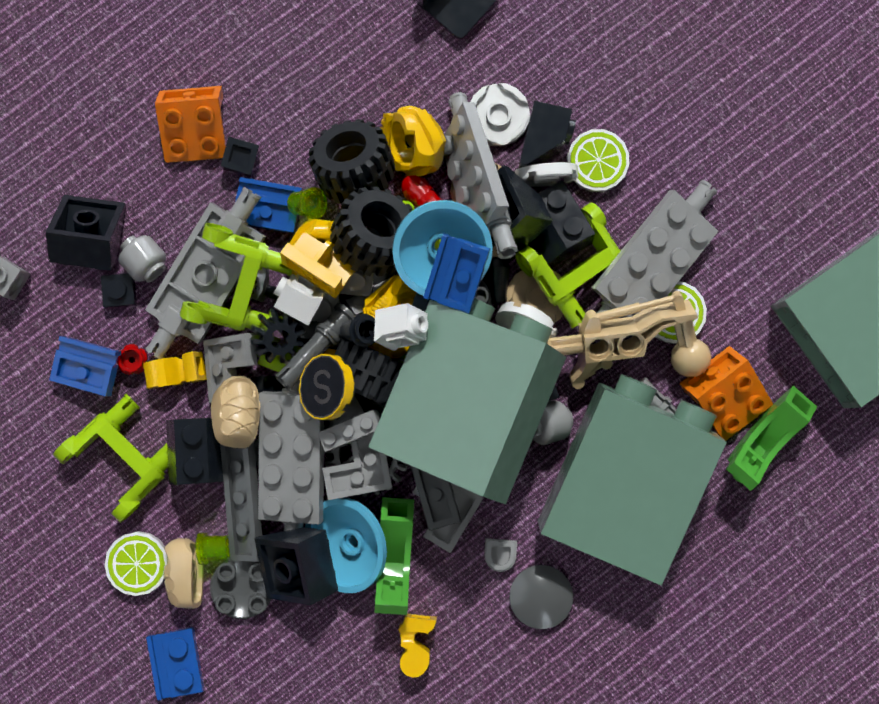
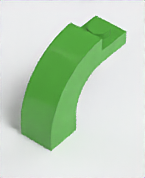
M792 386L759 418L741 439L728 458L730 463L726 470L732 474L736 481L742 483L750 491L760 483L770 462L781 448L810 422L817 406L796 387Z
M382 497L380 526L386 540L387 557L384 570L376 583L374 613L407 615L414 499Z

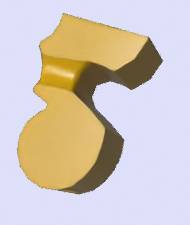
M191 351L182 354V359L169 357L143 363L147 389L207 380L202 352Z
M407 613L403 622L399 625L401 647L405 648L400 658V668L406 676L412 678L419 677L427 670L430 649L417 641L415 634L418 632L428 634L434 629L437 617Z

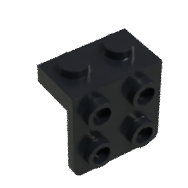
M414 0L415 3L457 39H463L497 1Z

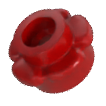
M135 344L126 345L121 350V356H118L117 360L121 372L126 375L142 373L144 371L143 363L148 360L146 351L142 348L139 349ZM131 357L135 358L134 363L130 362Z

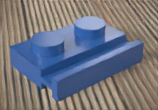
M240 177L235 202L241 194L243 187L252 190L254 194L256 193L262 197L248 217V225L250 227L295 234L303 189Z
M444 233L423 298L432 299L439 304L470 313L491 248Z
M59 336V350H56L49 381L102 396H111L118 369L116 364L118 356H121L122 351L67 336Z
M194 627L148 635L146 637L157 700L200 693L205 690Z

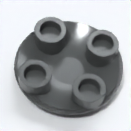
M228 558L216 568L210 582L212 600L217 610L229 617L237 619L254 617L262 613L271 601L266 595L259 561H232V559Z
M547 565L531 566L523 570L512 582L510 589L511 608L515 616L529 627L535 629L554 627L567 617L572 608L573 590L566 576L555 567Z

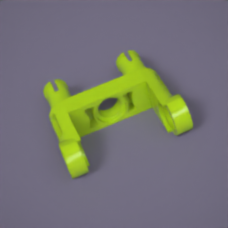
M594 203L587 204L581 208V211L595 232L592 244L597 252L559 279H557L542 254L538 255L531 247L526 246L515 254L516 261L521 270L536 280L550 304L559 307L571 328H575L578 326V323H582L585 315L584 310L573 295L575 293L574 290L599 272H604L621 251L605 227L607 221L604 213Z
M206 223L202 238L214 243V247L244 255V263L230 309L200 300L198 303L185 301L182 303L180 317L197 324L211 322L239 331L245 328L250 329L252 324L261 326L262 323L257 316L263 314L268 319L270 318L269 314L250 309L251 306L248 305L258 270L262 271V268L286 274L287 276H291L292 270L282 264L280 253L269 250V246L266 243L233 234V231L227 227Z
M127 394L107 413H99L76 436L72 435L65 440L53 453V456L61 464H64L73 456L78 457L100 436L141 477L118 500L120 504L111 513L120 523L126 520L140 506V501L165 478L166 474L164 471L168 468L167 443L151 458H145L119 432L121 430L120 426L140 409Z

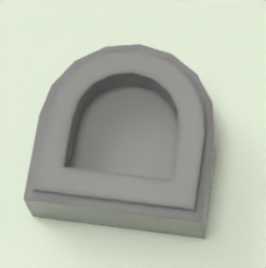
M485 538L484 556L487 565L492 570L498 572L510 569L516 560L517 540Z

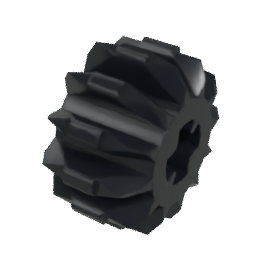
M271 308L269 309L270 318L266 319L263 314L257 316L262 324L261 326L251 325L250 329L257 335L252 336L249 340L252 345H258L255 353L258 356L265 354L267 362L272 363L277 355L279 362L285 363V354L289 353L291 357H294L296 351L293 349L294 346H304V342L297 337L305 334V329L298 326L299 320L290 317L282 311L278 316L277 311ZM276 330H278L282 336V339L279 341H277L272 335L273 332H275Z

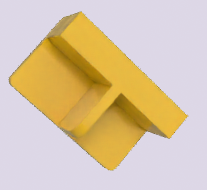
M303 233L294 246L287 243L280 252L281 261L284 266L335 299L355 273V271L351 270L352 266L350 264L344 265L340 261L341 255L335 254L332 249V242L327 240L323 244L308 233Z

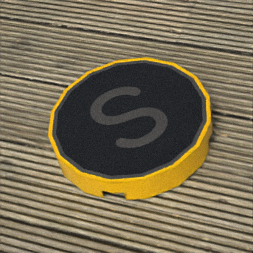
M319 354L313 357L304 367L300 377L299 394L301 404L306 413L314 419L334 420L341 417L345 412L342 410L346 404H350L353 398L354 379L352 370L349 365L344 364L343 358L338 355Z

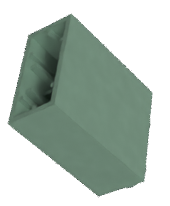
M877 230L771 305V308L843 408H861L879 395V230Z
M478 299L474 300L470 313L429 300L425 310L428 313L426 340L419 341L418 345L410 346L368 447L482 497L506 504L566 360V356L547 344L553 329L538 321L516 314L510 329L490 322L495 308Z
M621 374L615 389L600 382L598 383L538 518L540 533L544 536L662 586L727 442L716 432L711 431L717 417L715 414L683 400H680L675 414L669 413L651 405L657 392L655 388Z

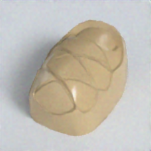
M232 376L223 381L213 394L211 402L212 426L216 440L223 446L247 448L254 442L257 436L260 419L259 393L256 385L250 378Z
M189 538L171 540L164 547L167 554V565H165L163 575L168 599L177 608H198L203 597L204 549Z

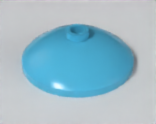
M447 200L432 201L411 211L397 228L392 245L395 268L403 282L418 294L424 296L438 251L434 244L442 238L444 233L491 248L482 278L485 276L492 259L493 246L491 235L482 218L466 205Z
M343 497L324 501L323 522L319 525L306 524L305 527L326 530L333 567L336 573L338 591L342 593L363 591L379 579L385 567L387 547L383 530L373 513L356 500Z

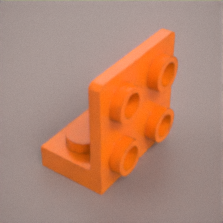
M222 86L159 91L155 101V108L165 162L223 158L226 141L221 114L223 101Z
M730 346L711 359L710 366L705 373L697 377L686 378L680 383L684 392L698 403L702 409L717 416L713 428L725 441L773 405L772 400L749 361Z

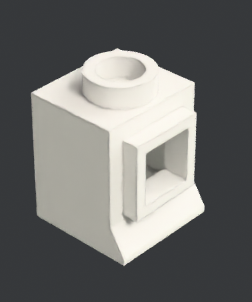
M292 274L289 279L282 277L275 289L274 294L279 296L274 307L309 326L326 292L300 275Z
M409 303L375 310L374 342L392 351H396L398 348L418 345L419 341L426 340L428 313Z

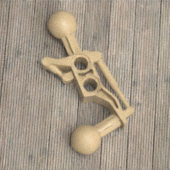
M674 291L671 296L640 304L638 302L600 313L589 310L585 313L582 323H578V335L549 338L547 343L563 355L578 354V361L569 374L572 386L575 389H581L585 385V380L596 374L595 372L600 368L610 369L612 367V360L644 357L648 342L663 329L671 326L675 328L678 341L671 352V364L674 370L687 378L697 377L705 373L711 363V352L708 345L696 338L693 320L698 319V315L690 301L684 300L680 291ZM637 313L632 317L619 318L626 315ZM633 335L631 338L623 340L627 336ZM601 339L598 343L591 344L595 340Z

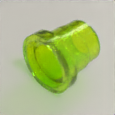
M308 187L303 191L291 193L287 205L289 211L294 215L304 216L307 219H319L327 209V198L320 188Z
M198 533L195 545L198 564L207 565L209 561L230 559L228 535L208 536L207 533Z

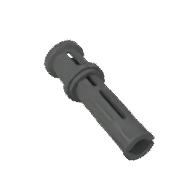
M337 303L334 306L335 311L324 323L319 322L316 325V333L275 375L276 379L288 390H291L298 382L304 367L313 357L323 354L330 346H337L341 342V325L356 317L343 304Z

